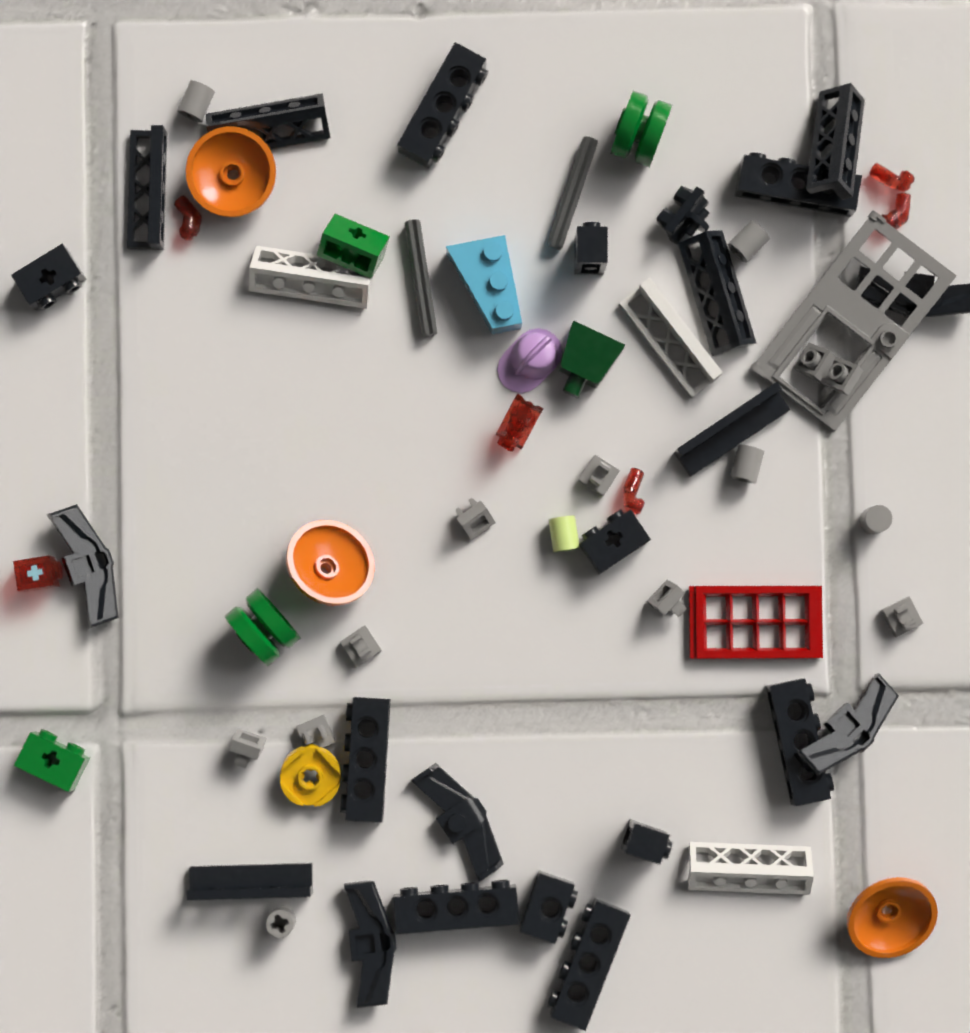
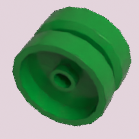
M633 90L627 107L623 108L614 133L616 137L610 153L626 158L630 154L633 143H639L634 157L635 162L650 168L673 105L658 100L654 103L650 115L646 116L644 113L649 101L648 96Z
M256 588L245 598L247 606L254 614L253 617L243 608L236 606L225 615V618L235 630V634L253 654L255 653L264 664L270 666L280 657L278 647L271 640L273 637L283 647L287 648L292 647L301 637L274 604Z

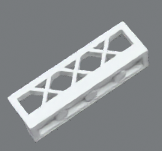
M256 246L249 268V291L367 309L371 278L351 275L350 273L354 271L318 257L315 254ZM260 258H269L275 261L271 263L261 262ZM293 263H302V264H304L305 266H302V267H294V266H292L291 264H293ZM329 267L333 268L334 270L328 272L322 271L321 268Z
M650 277L641 283L636 291L619 303L620 307L690 398L694 397L722 375L721 369ZM642 295L649 304L648 315L635 314L628 304ZM652 310L658 317L651 316ZM641 320H647L646 327ZM650 321L663 322L667 328L666 339L654 338L649 332ZM670 333L676 340H669ZM658 343H663V344H665L664 350L661 348V346H660ZM669 344L678 345L685 351L684 363L671 361L667 356ZM688 356L694 364L688 363ZM676 366L683 367L682 374ZM687 368L699 369L706 380L693 389L686 380Z
M689 842L690 868L687 880L688 890L810 895L814 879L811 847ZM696 853H708L714 859L711 862H697ZM730 854H738L745 860L740 864H735L726 857ZM760 855H768L775 862L771 865H763L757 858ZM791 856L804 857L805 866H793L787 859Z

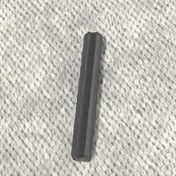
M589 136L582 138L547 245L553 249L561 250L563 248L598 144V140Z
M419 219L405 221L406 237L421 335L429 337L437 334V326L421 222Z

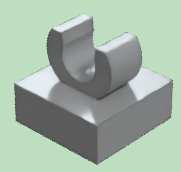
M594 455L578 481L604 496L620 470Z
M471 498L469 502L472 507L464 513L458 507L456 509L458 515L456 519L468 537L473 540L496 522L481 500L477 503L476 500Z
M666 580L647 600L655 610L663 615L670 611L672 614L680 617L687 609L679 601L685 592L669 580Z
M910 596L881 610L894 637H898L923 624Z
M366 625L340 641L356 667L382 651Z
M325 714L296 726L304 746L316 744L324 748L336 743Z
M237 729L228 749L237 753L234 765L246 768L251 758L257 760L264 749L267 738Z

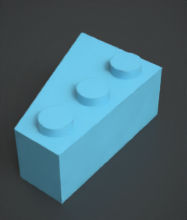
M505 235L446 246V254L455 267L492 335L521 329L522 319Z

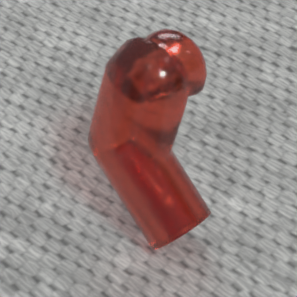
M875 163L869 172V176L901 192L911 189L910 185L915 180L913 174L909 171H901L898 176L879 163Z
M897 193L895 209L889 212L888 215H881L896 230L908 221L911 195Z
M182 195L174 202V206L183 215L179 235L182 239L189 241L199 234L202 216L185 195Z
M631 468L623 487L624 509L626 511L631 509L634 514L638 515L641 514L645 504L643 499L636 498L644 472L637 468Z

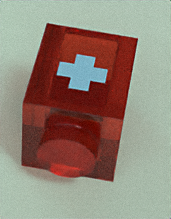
M47 555L13 561L17 591L29 592L60 587L59 579L63 578L62 566L60 561H56L54 556Z

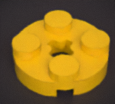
M308 744L296 748L286 756L280 770L281 789L285 796L296 805H314V807L324 805L336 795L340 785L341 770L337 759L331 752L316 744ZM315 770L317 772V781L308 780L305 782L303 780L305 777L304 771Z

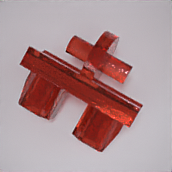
M517 394L496 433V436L500 437L497 442L498 445L510 452H513L515 447L522 450L544 408L535 406L530 401H525L521 395Z

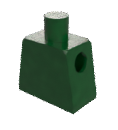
M573 321L559 368L561 373L569 376L563 391L579 398L585 384L597 389L621 355L625 344Z

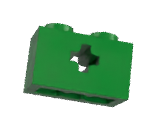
M334 214L322 233L316 256L372 279L384 258L390 236Z
M41 729L40 732H30L14 766L67 792L74 791L91 757L84 755L85 749L74 743L68 742L66 746L57 742L58 736L47 730ZM57 752L56 758L60 762L50 765L52 760L47 757L48 754Z

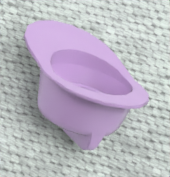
M539 328L528 330L500 358L497 369L500 381L513 392L524 393L533 390L545 380L561 361L562 348L560 341L548 330Z

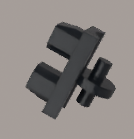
M681 186L673 198L674 202L681 206L675 214L665 208L656 218L658 225L666 231L669 240L676 245L685 233L692 237L697 230L704 232L709 229V225L705 221L710 214L705 209L709 202L704 197L705 192L701 188L696 187L693 191Z

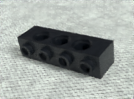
M456 42L453 44L397 144L399 153L428 169L433 161L436 163L440 161L446 149L442 145L447 136L451 138L454 136L460 124L457 119L461 111H468L474 100V96L471 94L475 86L481 87L488 75L486 58ZM461 76L467 80V83L462 87H456L451 83V80L454 77ZM441 102H449L453 106L446 113L440 112L436 107ZM428 127H433L439 133L434 138H426L422 132Z
M756 152L744 155L740 161L735 197L851 217L857 210L862 175L856 174L853 197L842 200L835 192L834 194H826L820 191L810 194L806 190L810 163L806 166L796 164V161L790 158L766 159L767 156L765 154ZM825 169L817 181L828 179L829 170ZM762 173H772L776 177V183H766L762 178ZM794 177L801 178L805 182V188H795L792 185L791 179Z
M805 678L766 685L791 805L800 806L831 799L830 791H834L831 774L825 771L820 775L814 774L812 778L805 780L800 773L803 765L794 756V753L799 751L794 745V738L798 733L803 732L808 737L807 746L819 740L817 732L821 731V724L818 714H813L811 702L815 698L811 683L807 684ZM794 702L798 703L802 709L801 716L796 720H792L787 713L789 705Z
M353 697V703H347L346 721L352 722L351 733H345L344 752H350L349 764H343L342 782H348L347 795H341L340 813H346L345 820L383 822L391 699ZM365 719L371 720L376 726V731L371 737H364L359 732V724ZM367 750L373 754L374 762L370 767L365 768L358 764L357 755L360 751ZM360 781H366L372 787V793L367 798H361L355 792V786Z
M509 880L491 881V886L479 887V882L462 883L461 889L450 890L448 885L430 886V891L418 892V887L400 888V894H394L393 897L396 934L519 925L516 884L510 885ZM491 896L496 902L495 907L491 911H482L478 907V901L481 897ZM453 898H459L465 903V909L459 914H453L448 910L447 904ZM421 901H430L434 905L435 910L430 916H422L417 911V905Z
M594 898L592 904H586L581 917L585 924L581 933L575 932L570 945V949L574 950L570 962L564 961L558 978L563 979L558 991L553 989L547 1007L551 1008L550 1015L552 1018L586 1031L631 916L629 911ZM596 926H602L607 930L605 939L599 942L593 941L590 938L591 930ZM585 955H591L596 959L595 966L590 970H583L579 967V961ZM574 984L582 985L585 989L583 996L579 999L570 998L567 995L570 986Z

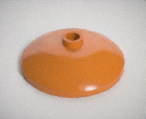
M220 127L203 135L192 147L186 163V180L193 197L203 208L223 217H241L260 208L270 197L276 182V164L268 145L255 133L240 127ZM231 170H236L239 175L237 179L230 180L228 173Z
M333 520L310 522L294 534L287 547L286 567L292 582L305 596L315 602L330 606L346 605L359 599L372 583L375 572L372 551L365 539L346 524ZM320 568L326 569L328 574L323 573Z
M895 877L878 881L863 890L852 903L847 915L848 934L854 945L867 955L877 958H892L907 954L925 942L932 933L938 917L937 904L930 890L916 880Z

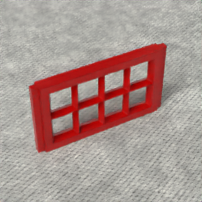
M689 586L690 659L823 658L822 586ZM778 596L779 619H759V597ZM785 596H805V619H786ZM706 597H726V619H707ZM733 597H752V619H733ZM707 625H726V648H707ZM733 625H752L753 648H733ZM759 625H779V648H760ZM786 625H805V648H786Z

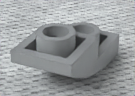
M812 343L807 344L793 367L809 378L849 396L864 371L859 365L839 358L830 350Z

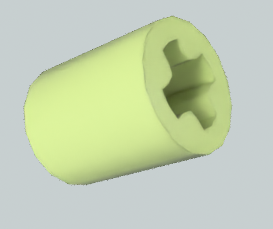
M575 515L549 519L553 552L580 549Z

